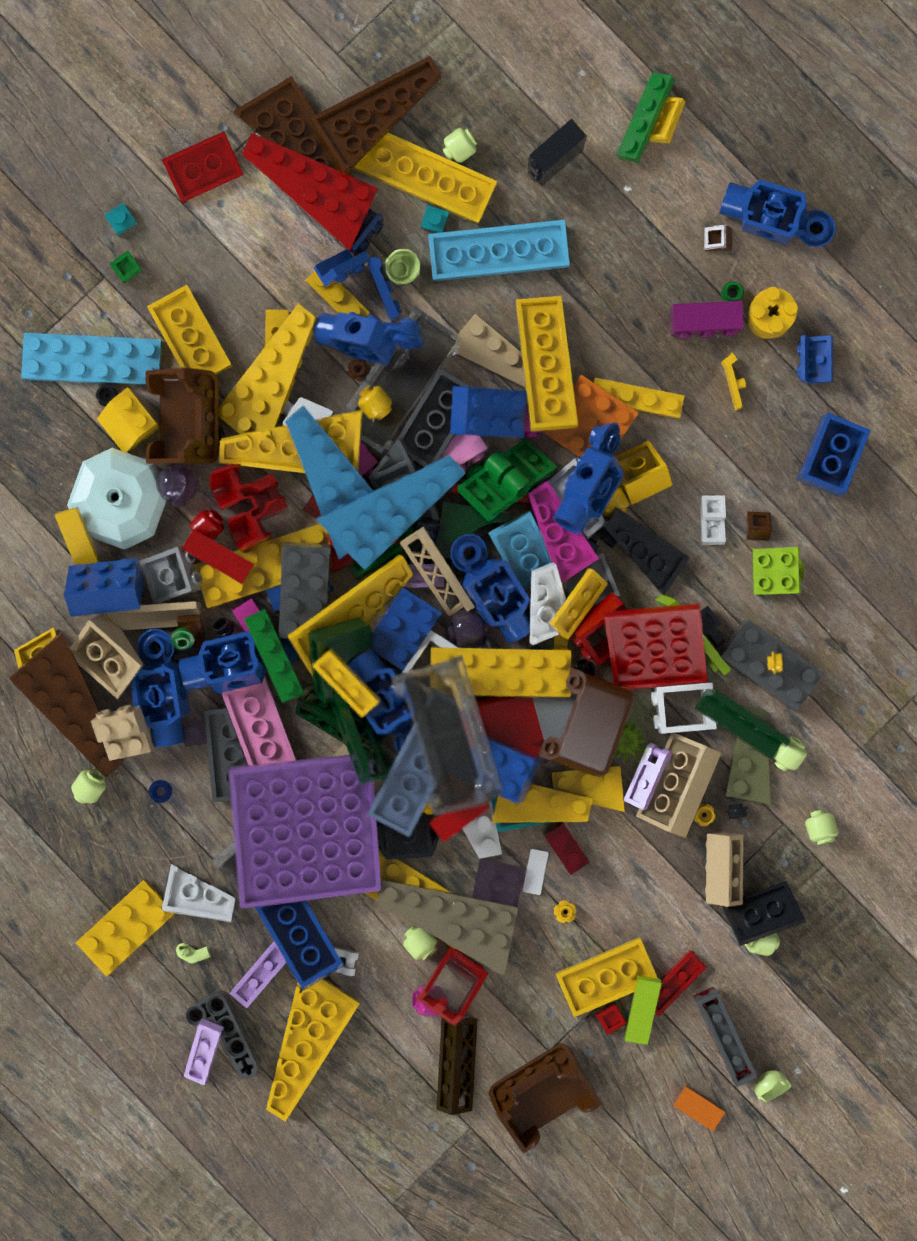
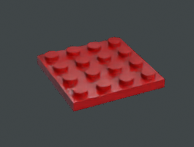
M700 603L604 612L614 684L631 690L708 683Z

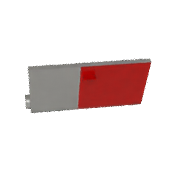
M571 693L570 698L484 696L467 701V705L475 709L471 717L474 730L532 755H537L540 753L541 747L547 738L556 737L561 739L577 695Z

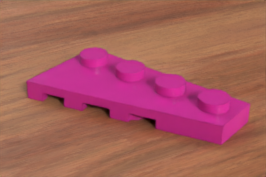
M548 481L527 494L551 563H555L561 583L599 559L582 533H572L559 526L553 520L561 500Z

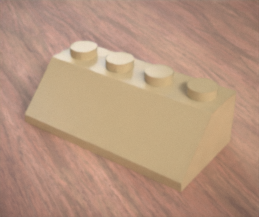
M671 733L665 748L672 751V757L665 766L647 810L639 808L636 817L672 834L686 838L721 752L676 733Z

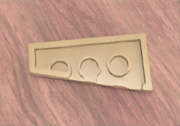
M474 314L446 347V351L454 353L471 363L473 362L485 370L526 389L521 352L479 316Z

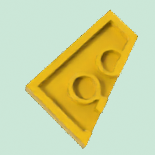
M610 766L607 774L602 777H596L578 770L551 772L554 790L593 799L592 805L625 812L620 766Z

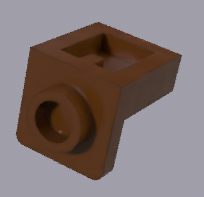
M201 614L178 616V628H187L194 635L193 646L189 649L181 650V652L200 651L205 641Z

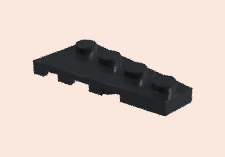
M617 507L613 509L603 524L605 530L662 595H665L690 557Z

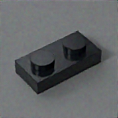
M416 520L413 533L424 527L434 544H436L440 527L437 520ZM418 538L410 543L409 548L411 551L421 553L423 544ZM407 555L406 560L409 563V565H414L410 557ZM423 558L422 564H431L432 559Z

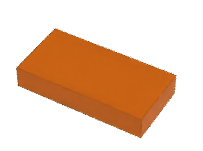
M687 1085L684 1086L673 1104L674 1107L712 1132L726 1113L725 1110Z

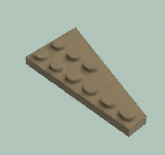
M386 879L381 880L378 904L505 977L518 906Z

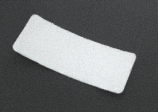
M536 849L530 850L523 892L536 895L541 894L548 852Z

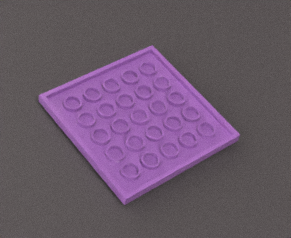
M349 755L229 768L241 909L381 891L376 819L367 815L375 800L374 781L359 784ZM369 763L371 774H373V764Z

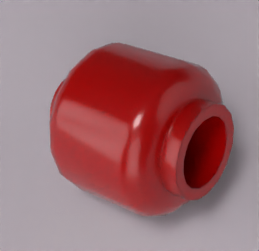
M204 509L190 522L191 531L195 529L214 541L224 530V519L217 511Z

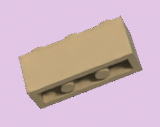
M708 833L705 866L706 903L727 907L742 905L743 834Z

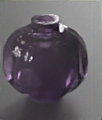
M169 464L168 470L161 471L157 476L156 488L161 498L171 502L172 507H183L185 502L196 496L199 490V479L193 470H186V464Z
M473 610L456 612L449 620L450 625L445 626L447 640L458 648L478 649L484 643L486 634L490 632L489 624L484 622L480 615Z

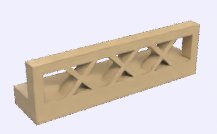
M424 527L400 541V544L448 616H451L463 607L467 612L475 607ZM419 538L423 544L421 553L411 551L408 544ZM423 558L433 559L435 562L433 571L422 568ZM436 576L445 577L447 580L445 589L434 586ZM447 595H456L460 602L449 608L446 604Z
M195 601L141 605L140 609L103 614L108 615V618L120 627L121 630L178 627V616L201 614V603Z

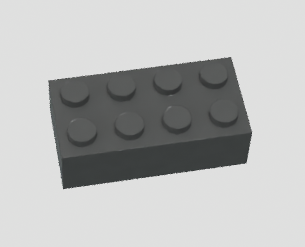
M439 368L397 440L402 438L414 464L421 468L439 460L453 437L456 436V434H450L453 386L471 387Z
M283 543L279 638H288L289 634L327 607L330 544Z
M748 619L740 623L719 653L728 666L793 711H798L824 674ZM773 651L775 654L782 653L783 672L773 674V670H768L767 656H772Z

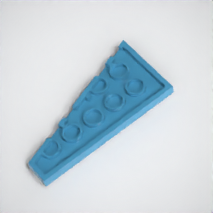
M302 406L285 420L321 516L373 492L305 406ZM329 534L337 557L340 559L348 552Z
M448 455L423 467V469L402 477L400 480L368 493L356 501L341 506L331 513L316 518V520L365 570L465 474V471Z

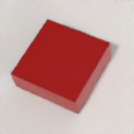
M615 1002L595 1013L607 1035L627 1024Z

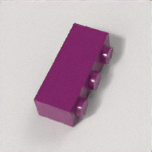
M742 301L673 304L670 308L671 336H678V339L692 338L691 335H700L701 338H712L714 334H723L724 337L737 336V333H740L744 328Z

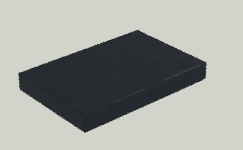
M787 881L744 896L742 905L722 906L739 946L805 923V918Z

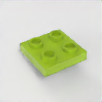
M800 547L753 549L754 595L802 594L801 581L804 578V565L801 560Z

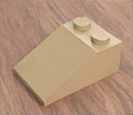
M104 614L90 619L70 647L77 664L117 699L122 696L143 666V663L121 628Z

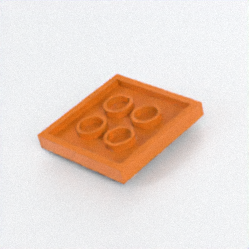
M581 374L573 386L578 421L577 428L544 430L543 433L580 457L584 455L587 448L592 446L589 438L594 427L616 422L620 427L621 440L639 413Z

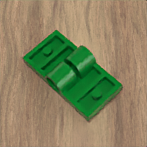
M525 438L504 454L500 451L492 454L487 459L483 469L458 486V492L485 519L490 521L555 474L557 466L533 443Z

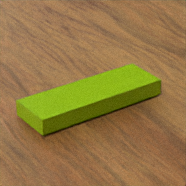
M638 975L624 1037L625 1041L648 1045L661 988V979Z

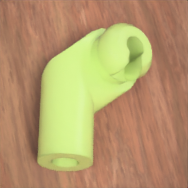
M180 943L176 947L178 957L190 964L211 957L208 946L196 950L188 944Z

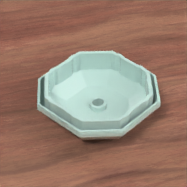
M110 448L82 462L67 506L69 509L79 508L91 538L125 550L155 535L170 492L156 464H146V460ZM114 493H118L119 499L117 501L112 500V495Z

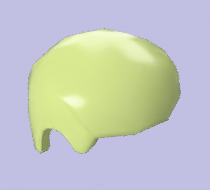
M409 249L395 250L385 261V274L389 281L396 285H407L419 275L420 260Z
M768 1070L762 1073L755 1081L754 1092L759 1100L767 1102L791 1088V1084L782 1072Z

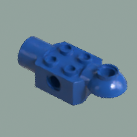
M761 179L751 188L729 182L719 214L740 220L742 231L785 245L793 238L798 237L804 244L810 247L824 246L832 240L836 228L833 218L823 210L805 212L807 208L805 193ZM811 226H817V227H819L820 230H821V233H820V234H814V233H812V232L810 231V227H811Z
M339 312L338 315L322 313L318 316L314 325V338L319 345L333 347L353 359L387 366L396 345L409 350L423 348L424 345L423 336L420 332L421 325L407 318H403L400 323L394 324L389 322L383 323L379 318L371 315L362 317L355 312H349V314Z
M612 422L594 427L589 438V442L592 445L591 448H587L584 455L579 457L577 467L566 480V486L564 487L565 497L555 512L553 520L559 526L572 533L581 534L590 518L602 516L623 479V469L618 465V459L612 455L617 449L621 437L618 423Z
M465 534L458 537L453 542L450 557L453 564L459 570L466 573L461 586L484 622L491 626H498L509 643L525 637L530 633V616L525 610L530 598L508 563L499 558L487 559L486 544L479 536ZM471 547V555L464 558V549Z
M150 629L145 631L138 641V652L146 666L141 667L131 681L134 707H141L146 725L150 728L153 746L165 747L185 742L182 718L190 713L187 690L180 676L179 665L172 662L174 646L171 643V637L161 629ZM155 642L160 644V652L155 649Z
M248 631L205 641L202 644L199 655L179 661L180 676L187 691L211 686L219 694L260 684L263 682L266 672H268ZM279 638L293 667L298 658V653L289 638Z
M370 650L355 658L348 666L380 698L379 703L366 713L365 716L377 734L395 735L394 745L399 754L421 708L397 670L392 668L386 669L375 651Z

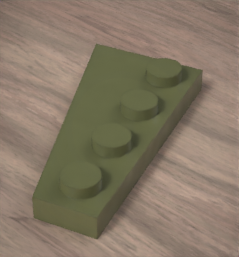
M741 706L767 724L766 710ZM736 737L725 796L771 805L769 758Z

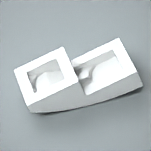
M725 496L701 497V545H724L726 542Z

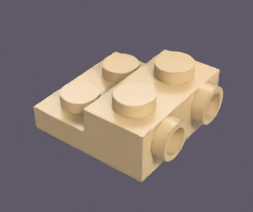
M126 705L113 712L103 710L96 713V717L91 721L98 743L103 742L109 761L149 753L154 750L140 706L131 708V705Z

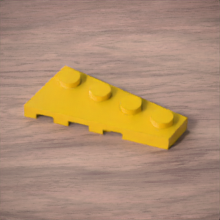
M531 784L524 802L516 804L498 796L492 823L588 822L593 799Z

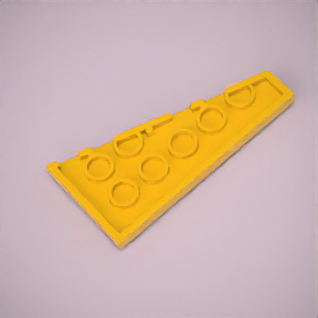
M299 303L218 407V416L239 434L275 428L281 414L284 413L295 383V375L298 368L301 367L302 356L306 346L309 345L317 319Z

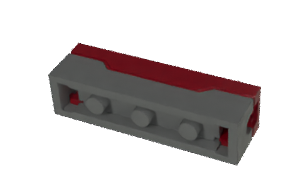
M713 986L693 995L735 1086L739 1087L758 1078L716 988Z

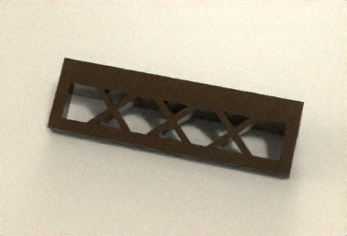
M444 1018L441 1020L436 1109L449 1115L471 1112L473 1109L478 1018H463L456 1025H452ZM469 1024V1032L464 1037L463 1026ZM467 1048L468 1055L463 1061L462 1052ZM466 1071V1079L461 1083V1075ZM464 1094L465 1106H459V1099Z

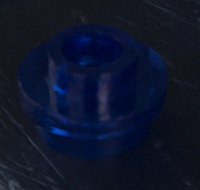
M157 780L149 788L151 799L157 803H164L172 796V786L165 780ZM159 787L165 789L164 795L158 794L157 790Z

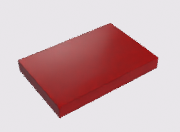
M224 131L161 159L181 203L244 175Z

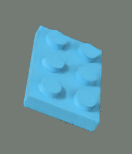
M528 510L488 533L501 559L508 563L523 589L531 588L532 570L551 563L542 534L531 512Z

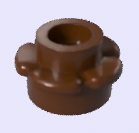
M357 359L356 361L352 360L348 364V375L351 379L363 381L370 373V367L366 364V361Z

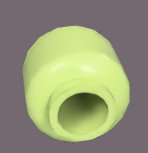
M457 128L444 138V145L446 147L443 149V152L449 160L454 159L456 162L462 163L476 152V145L478 143L468 128L466 130Z
M794 736L788 738L791 740L788 746L780 745L773 756L776 760L774 764L783 771H787V769L797 770L807 756L806 745Z
M95 769L81 771L71 786L74 798L82 804L97 802L106 789L105 777Z
M824 810L810 813L811 818L805 821L810 840L817 842L818 845L836 841L835 837L839 834L834 815L824 813Z
M413 926L404 934L406 939L403 946L415 960L422 959L426 961L437 951L436 945L438 942L436 937L420 927L416 928Z
M775 933L745 944L750 953L770 956L779 947L780 938Z

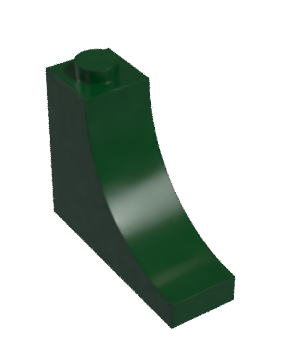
M444 501L435 546L447 564H451V547L458 537L465 534H474L476 531L490 525L505 524L511 520L512 514L501 512L488 521L472 506Z
M359 617L308 632L315 695L325 704L333 701L334 688L313 665L330 649L347 663L356 654L371 647L372 629L369 624Z

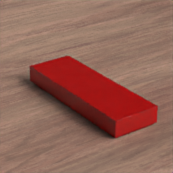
M195 529L192 530L182 547L184 551L243 584L254 566L251 562Z
M691 950L661 978V988L655 1014L658 1017L707 968Z

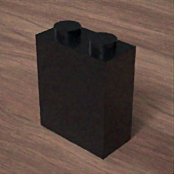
M572 118L529 155L527 173L535 183L539 182L542 186L546 184L584 150L587 135Z

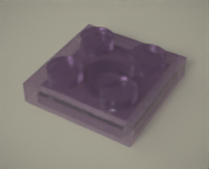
M480 858L472 897L518 906L525 867Z

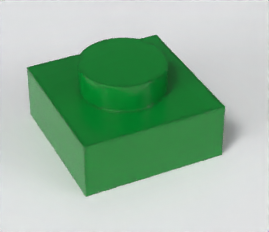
M126 251L109 263L124 284L142 272V269L129 251Z

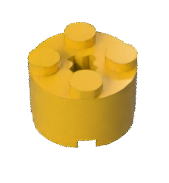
M769 287L758 293L747 310V321L750 330L763 339L781 337L796 319L798 306L794 298L787 291L776 287ZM771 310L775 313L772 317L768 315Z

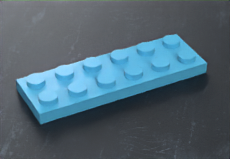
M565 220L428 234L433 282L566 268L570 266Z
M24 333L21 378L23 380L146 386V371L161 369L163 341L161 339Z

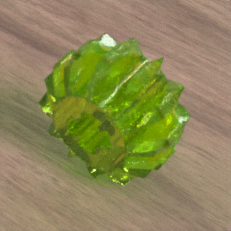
M626 723L621 738L624 739L623 735H626L627 738L631 739V743H627L628 746L624 747V744L619 741L614 755L615 758L618 759L623 752V760L627 761L628 753L635 759L637 755L634 750L643 751L642 747L637 746L638 743H645V739L637 738L642 735L643 731L637 730L634 732L636 724L632 723L628 729V723Z

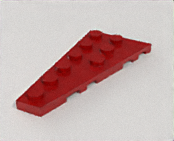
M251 133L242 152L243 157L269 178L275 186L289 196L295 204L315 222L319 223L351 253V248L356 242L378 192V188L350 175L345 176L343 172Z

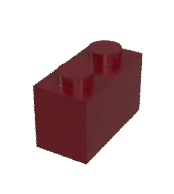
M559 822L543 833L570 875L590 863L563 822Z

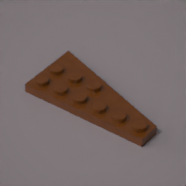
M428 56L310 118L311 124L345 176L441 79V72L432 58Z
M292 76L233 111L239 119L262 138L342 172L311 124L310 118L316 114ZM351 171L347 174V175H350V176L354 177V176L352 175Z
M62 631L9 676V680L107 778L123 764L124 760L120 758L109 761L103 742L98 743L91 721L96 717V713L100 711Z

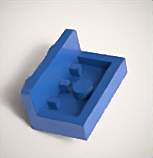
M346 249L316 264L314 270L325 287L334 282L339 284L349 278L350 274L353 273L355 276L365 269L364 265L370 260V257L366 251L353 257Z
M801 335V342L797 343V352L801 356L800 364L797 366L798 378L805 384L833 383V336L808 337L807 335Z

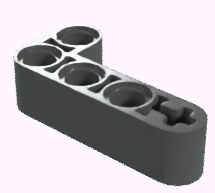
M218 990L193 1002L186 1011V1021L192 1026H198L202 1018H197L192 1013L193 1009L198 1008L203 1013V1019L207 1021L212 1020L213 1023L224 1027L221 1040L238 1075L243 1079L253 1078L260 1067V1058L228 993ZM220 998L224 1003V1007L217 1008L213 1004V999ZM230 1019L234 1023V1028H226L223 1020ZM240 1040L244 1044V1048L236 1049L233 1041ZM247 1062L248 1065L253 1064L252 1069L250 1067L245 1068V1063Z

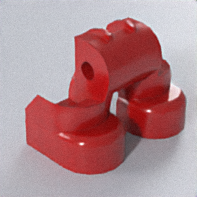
M230 464L212 471L209 477V485L214 499L221 510L232 507L241 500L250 499L254 508L247 513H240L228 520L231 536L237 548L243 552L270 538L273 533H267L261 521L282 513L288 506L285 496H280L277 489L279 483L276 482L273 474L244 484L240 475L241 464Z

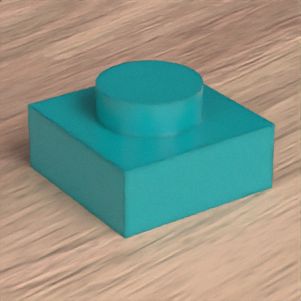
M124 203L104 214L118 236L137 225V222Z
M427 205L420 228L432 233H443L449 212Z

